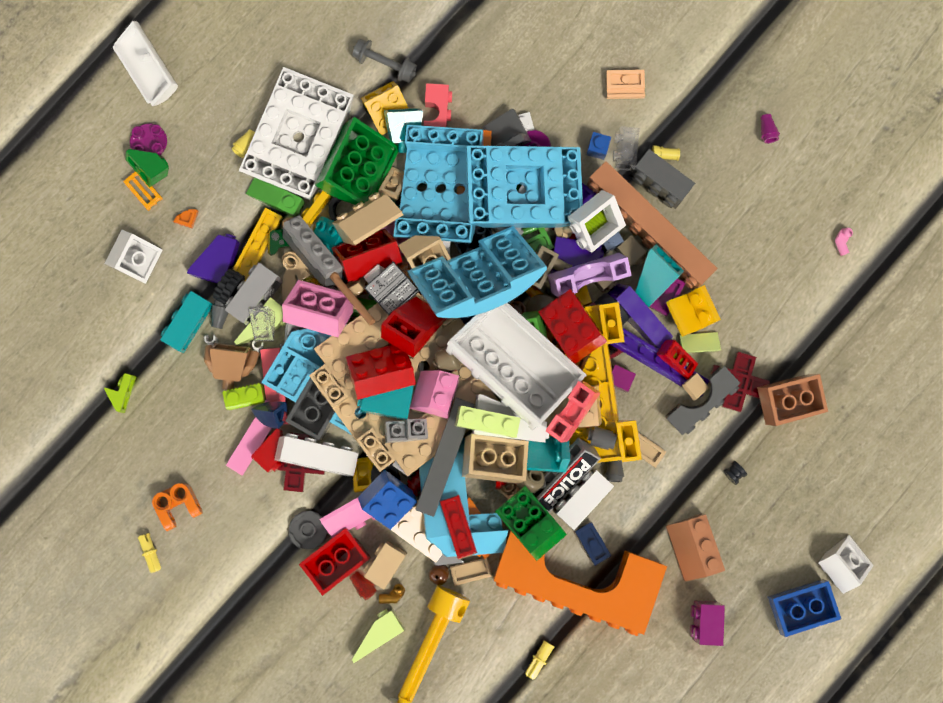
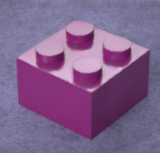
M694 600V605H691L693 625H690V637H693V640L699 645L724 646L725 605L717 601Z

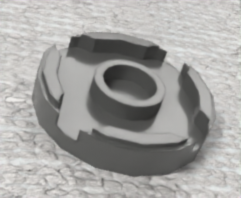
M303 511L295 515L291 520L289 536L298 548L314 549L320 546L326 539L328 531L321 523L320 519L323 517L319 513Z

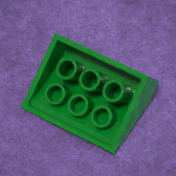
M353 117L344 123L317 178L315 186L327 194L353 205L360 202L365 203L369 200L368 197L379 191L397 157L399 146L356 117Z

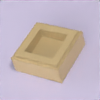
M698 373L691 376L682 385L693 400L698 399L709 389Z

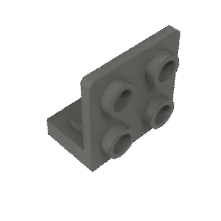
M510 109L483 126V130L492 131L491 146H525L531 142L515 109Z

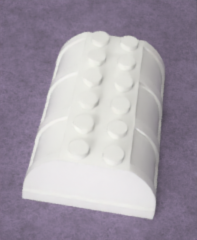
M508 303L476 315L447 343L446 352L454 355L472 372L471 375L477 380L480 379L491 389L506 407L509 406L529 425L528 427L532 431L536 427L538 428L572 392L578 381H582L586 377V374Z

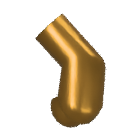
M396 584L389 594H379V604L398 603L405 594L403 585Z

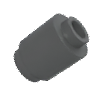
M595 426L594 430L590 429L587 440L591 441V446L614 450L618 434Z

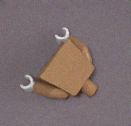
M205 335L204 341L207 345L205 346L204 362L209 371L213 373V378L223 380L222 388L231 390V388L234 389V381H241L243 377L248 376L254 369L260 355L258 352L264 348V344L262 342L261 347L256 348L254 346L256 340L252 342L253 350L251 351L250 347L218 344V338L213 335V340L209 342V336Z

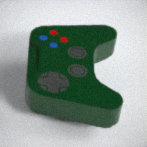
M283 229L269 232L268 254L270 256L275 255L279 248L290 247L283 239Z

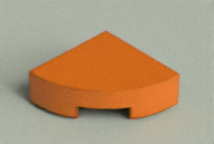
M188 209L178 214L173 222L193 229L199 211Z

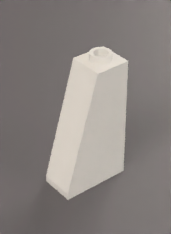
M476 395L475 409L521 418L509 406L506 407L503 403L487 396ZM522 418L520 419L517 438L472 430V434L534 442H545V439L549 438V433L546 432L548 428L547 422L544 421L538 428L536 427L532 431Z

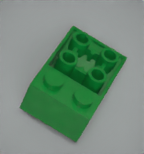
M526 486L495 511L536 561L567 535Z

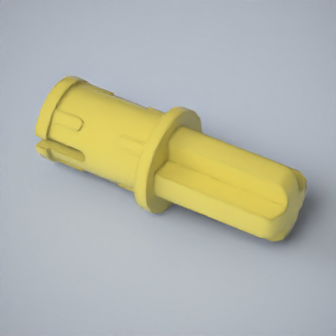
M150 533L139 536L138 540L143 551L142 556L145 557L150 573L159 571L161 566L156 555L157 549H154Z
M545 640L536 655H533L534 659L525 672L531 679H535L543 665L547 664L546 660L554 649V646Z

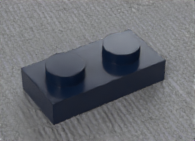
M592 522L575 531L594 565L611 557L610 552Z

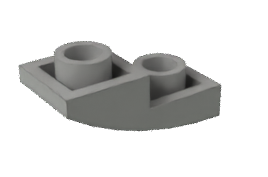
M407 419L406 421H388L384 423L386 443L428 439L427 419Z

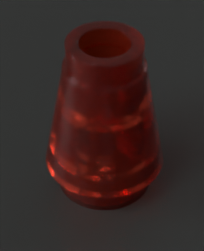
M359 571L349 578L360 598H363L365 601L377 592L376 585L366 579Z

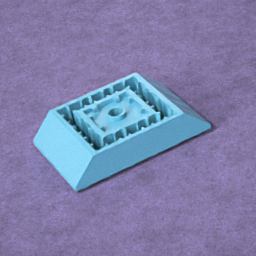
M466 146L469 224L484 228H510L512 226L515 228H559L571 225L568 216L583 205L580 147ZM518 184L525 186L526 191L524 194H520L516 190Z

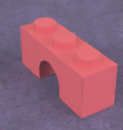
M426 84L425 107L435 108L439 112V116L433 121H424L423 126L447 127V121H451V110H448V103H452V91H449V85Z
M578 381L568 396V404L560 414H556L546 432L561 443L568 442L601 392L585 381Z

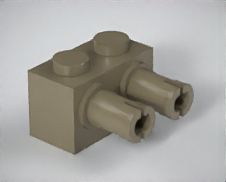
M539 244L535 253L547 266V270L533 285L540 289L543 285L551 289L548 279L551 269L561 271L564 268H571L573 265L559 259L558 253Z

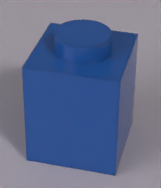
M593 132L586 155L604 160L611 136Z

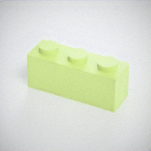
M459 406L455 426L517 438L521 418Z

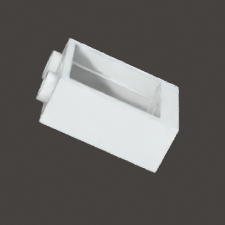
M601 190L568 216L571 224L570 229L577 238L576 243L581 249H586L590 252L596 250L626 226L615 196L604 190ZM603 210L608 222L589 236L585 223Z

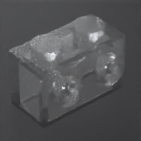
M621 126L619 131L615 132L614 143H617V149L613 151L612 162H615V169L634 170L637 162L640 128Z

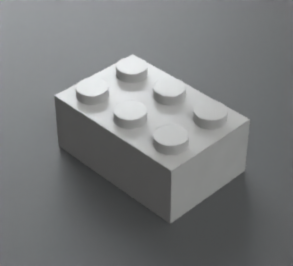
M258 263L257 266L254 265L248 273L250 276L246 281L243 280L239 284L236 295L234 297L231 296L225 304L227 306L225 311L245 325H248L269 298L273 297L283 281L261 263Z

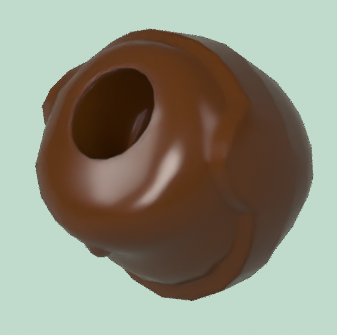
M434 565L429 571V580L435 585L445 584L449 576L448 567L446 565Z

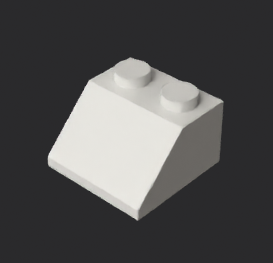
M121 230L104 264L146 284L162 249L132 233Z
M850 535L827 551L818 562L823 571L828 574L834 585L843 594L860 586L874 566Z

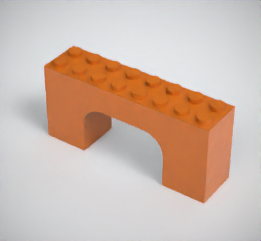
M509 530L505 548L500 555L493 575V581L496 582V586L507 589L508 586L512 587L515 590L514 592L526 596V593L532 594L533 599L543 603L545 600L551 601L552 606L563 609L564 606L568 607L571 613L579 616L585 613L589 619L599 623L601 620H604L608 626L619 629L620 626L624 627L627 633L638 636L639 633L645 634L667 569L666 565L625 551L613 583L603 589H593L550 573L545 566V554L536 561L514 533Z

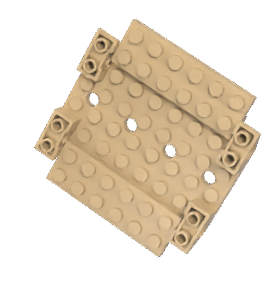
M417 293L414 296L427 303L423 295ZM375 304L367 310L375 319L373 325H369L360 315L343 328L339 337L331 336L314 348L315 352L324 362V365L309 376L378 471L381 472L396 461L406 476H409L435 456L448 419L409 409L408 419H427L428 439L386 443L384 423L406 420L368 413L362 419L355 416V410L361 407L357 406L358 400L349 375L346 356L392 345L381 338V324L388 315L378 304ZM447 318L414 358L409 355L416 385L421 372L418 369V364L426 362L429 365L428 371L435 370L433 365L435 353L447 348L449 340L465 326L460 318ZM461 364L460 370L451 373L459 375V383L452 406L456 397L475 404L476 395L478 394L498 401L492 391L480 379L477 380L471 375L472 372L465 365ZM414 385L412 398L416 389V385Z

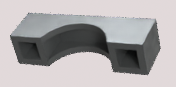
M723 364L708 377L711 389L709 396L703 403L697 406H685L679 403L666 415V419L682 436L685 433H691L699 420L704 421L710 415L709 411L712 408L721 406L728 394L733 395L739 389L738 385L740 382Z

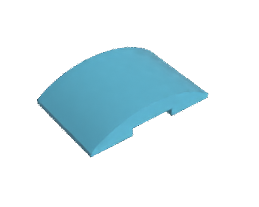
M512 226L479 240L480 247L448 261L441 256L407 272L437 317L461 318L493 310L513 300L531 287L544 274L547 266L515 227Z

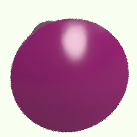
M147 123L132 129L130 137V148L132 150L157 153L159 156L165 151L167 135L159 125Z

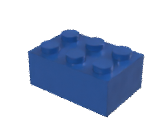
M824 579L768 596L779 633L784 637L841 620L830 583Z

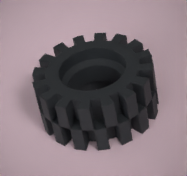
M232 268L228 269L224 276L221 277V281L218 282V286L213 292V298L225 305L231 296L234 297L238 292L237 287L243 280L245 281V276Z

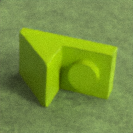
M124 373L118 382L119 391L104 387L117 412L125 413L136 376Z

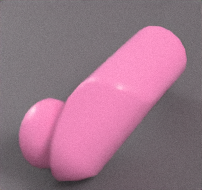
M849 227L842 228L835 238V244L840 256L850 253L846 243L849 237L853 235V231Z

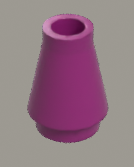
M762 115L760 117L761 139L766 144L778 141L780 133L772 119V115Z

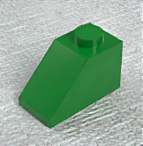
M132 149L126 151L125 160L149 188L168 176L169 165L157 153Z

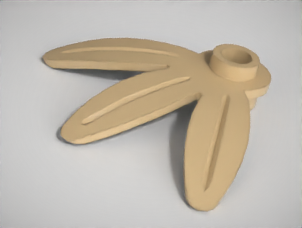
M294 251L284 253L282 264L286 270L282 281L283 303L296 284V275L301 281L317 285L314 277L307 270L308 268ZM288 258H293L295 261L291 262Z

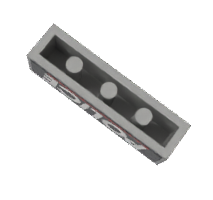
M577 438L569 447L570 462L566 473L546 471L543 487L532 493L549 513L601 459L594 446L580 438Z

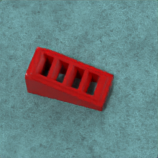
M665 340L657 352V355L686 379L691 377L698 365L675 340Z

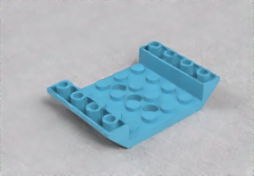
M407 125L405 136L407 153L400 210L403 216L395 220L393 236L398 238H411L415 235L439 236L442 241L471 243L475 232V225L469 224L466 146H483V130ZM420 183L427 184V189L420 192L417 190V186ZM440 184L446 186V190L443 193L436 192V187ZM457 186H464L465 191L462 194H456L455 188Z

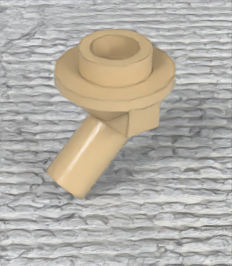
M570 226L554 229L557 237L569 238L571 234H574Z

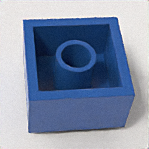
M385 469L358 497L362 510L390 530L417 503L413 490Z

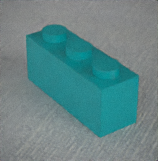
M192 291L183 297L181 301L182 306L173 313L171 317L172 322L161 333L162 338L160 340L181 353H185L212 309V303Z

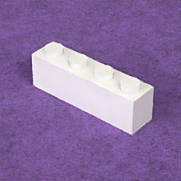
M287 433L286 436L279 437L275 460L339 475L354 476L358 453L352 452L353 448L341 446V449L335 448L333 443L323 442V445L317 444L315 439L305 438V440H300L297 435Z

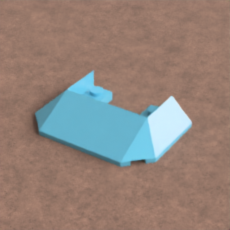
M310 329L291 332L261 383L296 403L310 379L309 375L324 365V362L315 352L314 348L331 337V335ZM357 408L355 416L359 419L364 418L366 413L360 412L361 408ZM334 413L330 423L352 435L338 415Z
M463 438L440 501L457 495L460 496L478 552L473 555L503 553L508 530L503 531L502 520L498 514L469 515L465 477H462L465 438ZM434 457L419 467L421 492ZM439 502L434 517L423 513L425 536L446 557H456V551L441 503Z

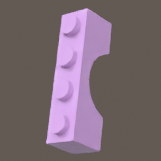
M616 253L548 274L552 294L559 297L569 289L577 293L581 287L593 282L616 281L631 276L628 257L621 253Z

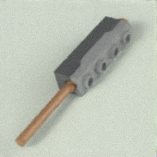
M300 215L297 217H286L282 225L283 239L323 287L329 288L336 285L369 325H373L375 319L342 281V265Z

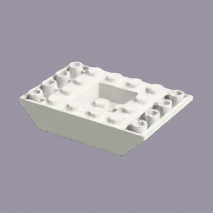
M283 67L239 172L310 200L318 189L315 186L317 178L344 123L349 118L354 95ZM302 133L304 139L301 142L294 141L295 134Z

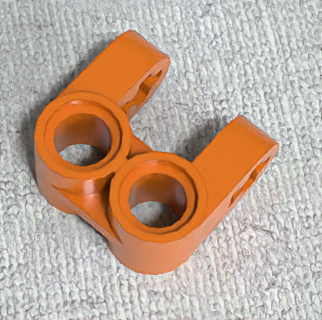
M186 483L175 484L167 490L157 493L152 499V505L166 531L177 527L170 510L182 503H185L193 518L203 514L192 487ZM181 487L185 490L183 498H180L177 494ZM163 496L166 497L168 500V504L166 507H163L160 504V500Z

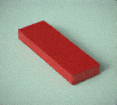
M457 495L440 501L457 558L461 559L478 553L460 496Z

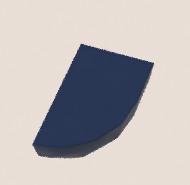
M270 401L257 405L251 410L263 425L279 429L284 423L282 419L284 412H287L286 402Z

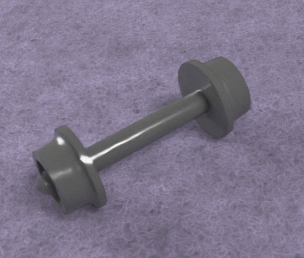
M359 39L356 45L353 46L352 56L358 59L360 64H363L367 57L399 71L397 79L399 82L405 81L409 83L416 76L417 65L411 62L410 58H407L403 65L370 50L371 40Z

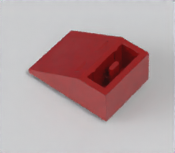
M414 297L395 309L381 324V338L414 358L447 318L437 317L429 304L418 297Z

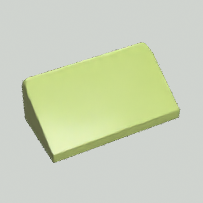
M718 332L688 334L683 337L679 335L680 346L688 354L721 351Z

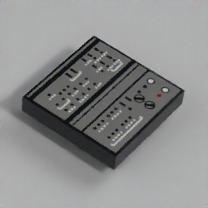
M394 262L364 287L366 292L388 316L419 292V289Z

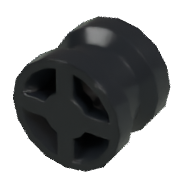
M736 461L731 463V467L723 470L725 476L735 485L739 483L742 477L748 475L744 468Z

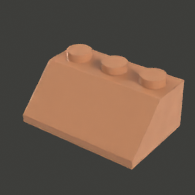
M699 514L666 525L684 581L704 578L725 571L706 514Z

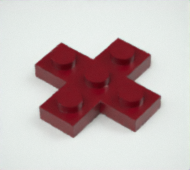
M741 352L736 353L732 370H728L740 382L738 385L739 389L733 395L728 394L724 398L725 401L721 406L722 408L740 413L746 395L759 398L757 387L770 383L769 380L752 376L757 357ZM714 364L711 374L720 366Z
M290 432V434L297 435L300 440L310 438L308 434ZM281 462L282 466L278 469L286 471L284 491L304 492L306 473L325 475V471Z

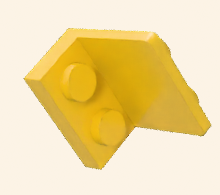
M394 81L360 98L381 135L388 133L384 110L409 109L398 85Z
M705 285L666 302L682 337L721 320Z

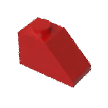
M280 428L275 429L251 456L268 473H271L272 470L276 472L282 466L281 461L275 460L279 437L283 436V431Z

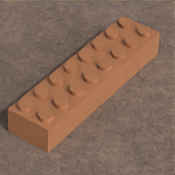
M607 161L590 176L586 186L596 194L604 190L614 195L623 219L629 226L628 230L634 236L638 235L643 240L642 243L646 248L651 249L657 244L684 270L680 276L684 279L683 282L689 289L693 288L695 290L699 288L718 269Z

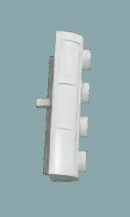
M132 21L114 43L113 49L147 104L151 103L152 106H156L166 101L176 91L178 85L137 21Z

